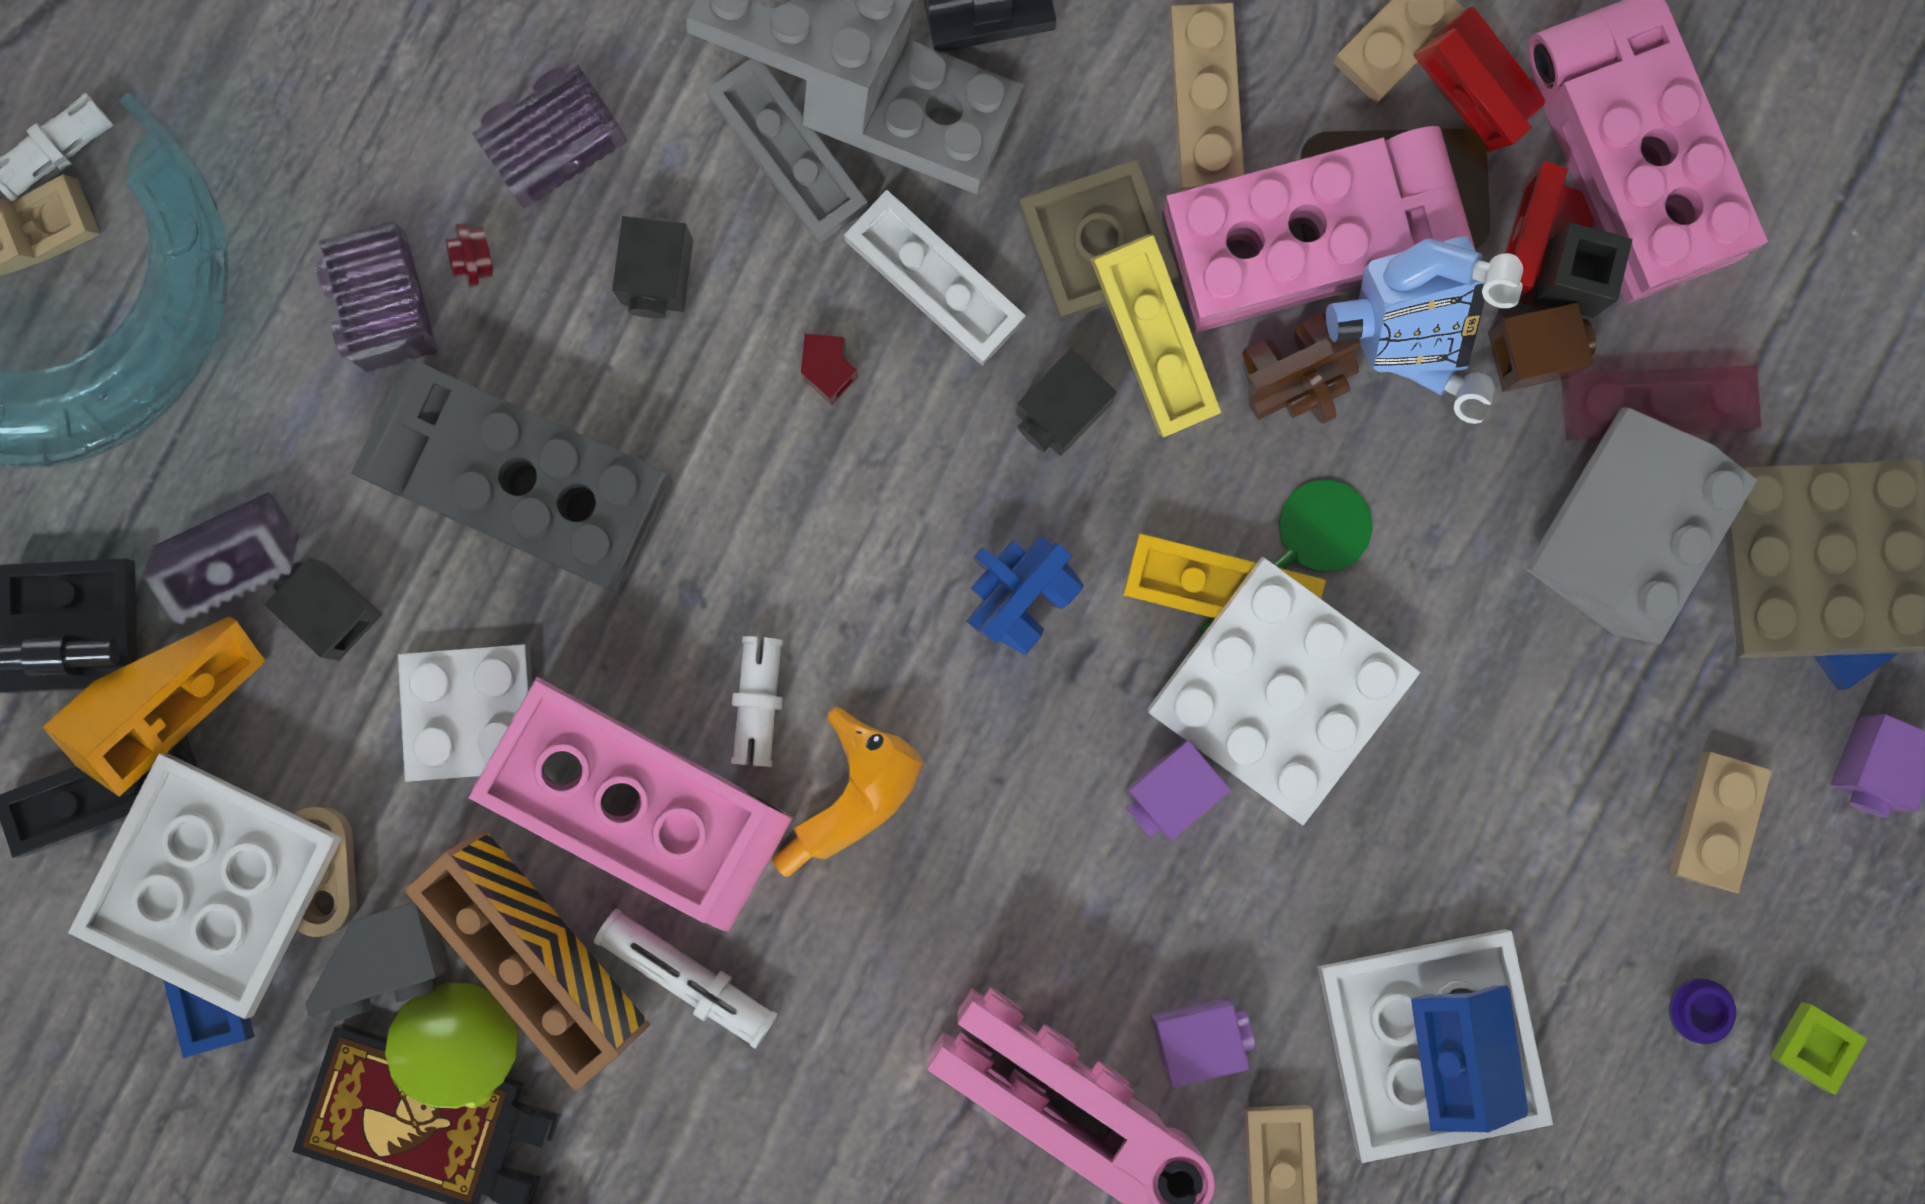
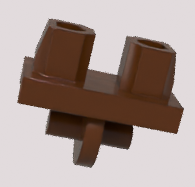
M1319 313L1302 321L1295 328V342L1301 351L1284 359L1272 340L1264 339L1244 349L1242 357L1243 368L1248 380L1249 406L1257 420L1286 407L1292 418L1311 410L1320 423H1327L1336 418V408L1333 399L1350 391L1346 378L1359 373L1355 350L1360 348V340L1333 342L1328 334L1326 315L1324 313Z

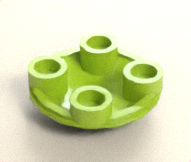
M447 982L435 986L434 992L412 998L402 1006L389 1027L385 1055L394 1084L408 1097L429 1107L459 1108L466 1106L476 1108L484 1105L492 1098L495 1089L504 1082L516 1060L518 1032L514 1019L490 991L475 984Z

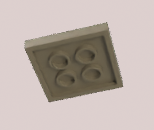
M1923 460L1742 467L1756 478L1757 482L1725 534L1738 659L1925 652V473Z

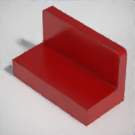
M1474 7L1463 10L1413 55L1471 131L1481 137L1488 152L1514 145L1532 129L1527 120L1545 104L1542 94Z
M1544 161L1526 180L1505 249V253L1517 256L1523 265L1520 281L1523 287L1519 302L1543 310L1554 308L1533 302L1547 242L1570 222L1592 228L1594 223L1583 192L1564 186L1569 168Z

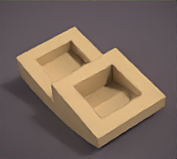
M62 174L13 202L0 199V276L48 260L101 235L78 178Z

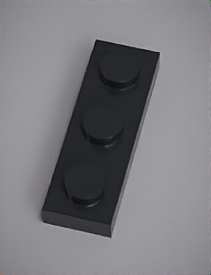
M187 735L166 753L198 768ZM78 767L67 769L0 794V822L12 858L26 857L125 820L151 768L120 797Z

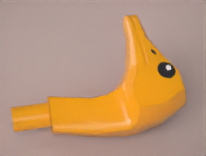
M834 707L827 714V719L838 734L847 756L849 783L842 796L831 807L793 828L797 837L772 857V862L783 876L789 877L812 857L826 860L859 841L890 819L913 792L925 764L918 751L903 738L879 731L859 721L844 709Z

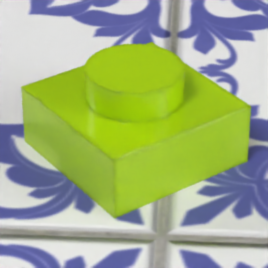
M1801 1002L1769 1057L1823 1091L1836 1095L1868 1039L1814 1005Z

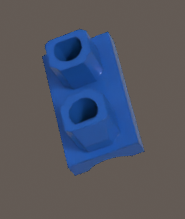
M1041 536L1026 552L1017 543L1011 541L997 558L986 549L981 548L973 558L985 572L970 589L984 601L966 622L979 634L996 644L1000 641L1023 655L1028 653L1042 637L1044 628L1025 610L1039 594H1042L1053 606L1063 609L1074 600L1084 587V584L1071 566L1067 564L1072 555L1059 543L1055 542L1052 544Z

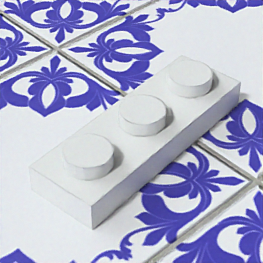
M888 190L844 234L845 241L982 366L1025 322V314Z

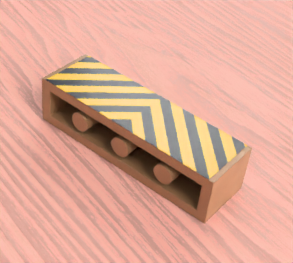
M484 829L446 851L404 890L575 1092L618 1057L650 1026L645 1016Z

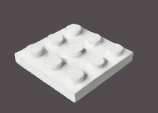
M1262 556L1147 710L1157 720L1186 741L1189 740L1194 747L1301 825H1304L1421 672Z
M159 753L68 933L243 1019L253 1017L342 837L177 757Z
M1503 929L1317 966L1356 1156L1361 1163L1553 1125L1512 931ZM1507 985L1511 994L1528 1104L1527 1117L1489 1133L1431 1131L1411 999L1427 994L1473 993L1492 986Z

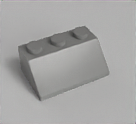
M1621 407L1525 570L1613 635L1661 644L1753 489L1757 479L1713 444L1631 408Z

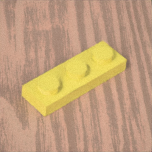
M1148 234L1091 258V263L1158 434L1164 438L1220 414V407L1154 235Z

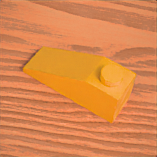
M228 616L93 681L42 728L76 767L120 797L153 766L159 753L166 754L266 661L237 620Z

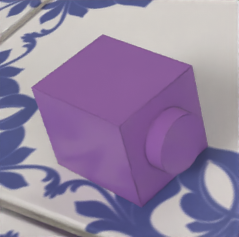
M1887 714L1858 716L1830 786L1851 794L1852 796L1849 801L1851 806L1878 817L1888 818L1890 811L1918 812L1925 794V731Z
M1189 740L1182 741L1125 789V792L1134 801L1125 809L1149 838L1159 831L1165 839L1172 841L1231 790Z
M1226 998L1151 1015L1165 1076L1172 1088L1249 1070L1245 1052L1255 1049L1251 1025L1246 1011L1236 1013L1234 1004Z

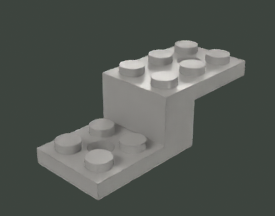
M695 0L686 16V33L806 80L803 126L976 195L978 194L1019 104L1024 85L910 40L909 35L915 0H787V4L780 5L777 8L765 7L757 0ZM937 108L948 109L957 116L958 121L951 125L937 124L928 117L927 112Z

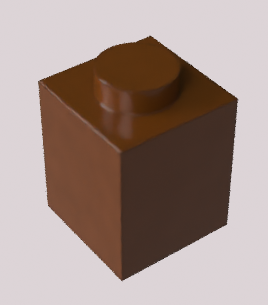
M1579 303L1505 318L1488 332L1502 392L1574 377L1594 364L1592 356L1596 351L1595 333L1590 321L1582 319Z

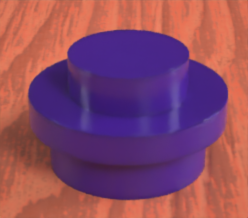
M1696 978L1684 982L1674 991L1669 1003V1017L1673 1027L1683 1038L1698 1044H1712L1725 1038L1732 1030L1736 1020V1005L1732 995L1724 986L1709 979Z

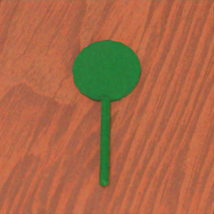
M1331 479L1310 481L1294 490L1283 504L1278 522L1280 539L1287 551L1273 564L1278 568L1286 569L1294 561H1297L1304 568L1323 573L1339 571L1356 562L1367 549L1373 530L1370 509L1362 496L1349 485ZM1210 618L1200 627L1202 635L1215 618Z

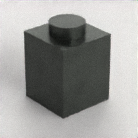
M622 216L612 291L622 305L628 306L629 313L640 317L661 319L666 317L667 310L684 312L693 247V238L686 223Z
M1570 222L1547 242L1533 302L1554 308L1579 303L1581 315L1594 318L1618 301L1633 239Z
M1070 348L1017 403L1016 415L1023 420L1017 428L1041 452L1044 453L1051 447L1061 457L1113 403L1117 391Z
M308 558L304 563L301 561L296 562L282 572L273 585L276 593L264 604L319 657L340 661L383 615L329 564L312 558Z

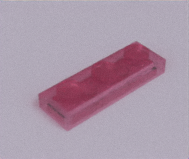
M1756 365L1569 374L1561 379L1566 441L1603 439L1621 407L1631 408L1690 435L1752 432L1761 428Z

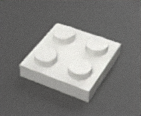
M529 645L398 654L405 782L479 777L533 684Z

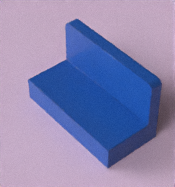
M1499 985L1473 993L1427 994L1412 998L1411 1003L1430 1130L1489 1133L1527 1117L1528 1104L1509 987L1507 985Z

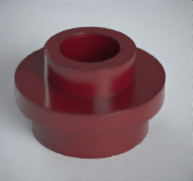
M466 223L455 224L456 238L445 240L452 274L454 277L465 275L469 287L479 286V279L493 277L492 261L483 227L468 229Z

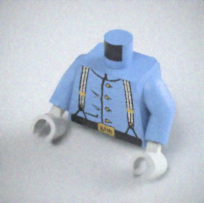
M1468 236L1446 241L1424 239L1402 253L1373 260L1365 266L1359 300L1332 303L1327 306L1326 325L1329 337L1333 342L1359 339L1372 369L1378 372H1391L1408 378L1441 396L1447 391L1456 396L1454 411L1461 420L1473 424L1481 423L1485 418L1486 404L1490 405L1493 401L1495 393L1494 383L1491 377L1484 373H1470L1462 378L1456 375L1457 370L1468 369L1484 301L1486 300L1489 304L1499 308H1511L1519 302L1523 287L1520 282L1523 265L1517 256L1510 253L1499 254L1491 259L1490 263L1483 261V254L1474 250Z

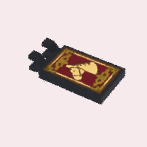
M346 1024L334 1026L292 1152L447 1204H484L486 1196L497 1204H531L533 1202L541 1177L504 1167L503 1163L512 1136L520 1141L542 1148L545 1146L546 1141L553 1140L561 1114L517 1102L523 1083L507 1077L495 1089L492 1098L482 1106L476 1108L466 1106L459 1108L429 1107L408 1097L394 1084L385 1055L387 1038Z

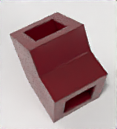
M805 333L801 364L803 380L833 405L858 378L857 370L845 360V339L838 336Z

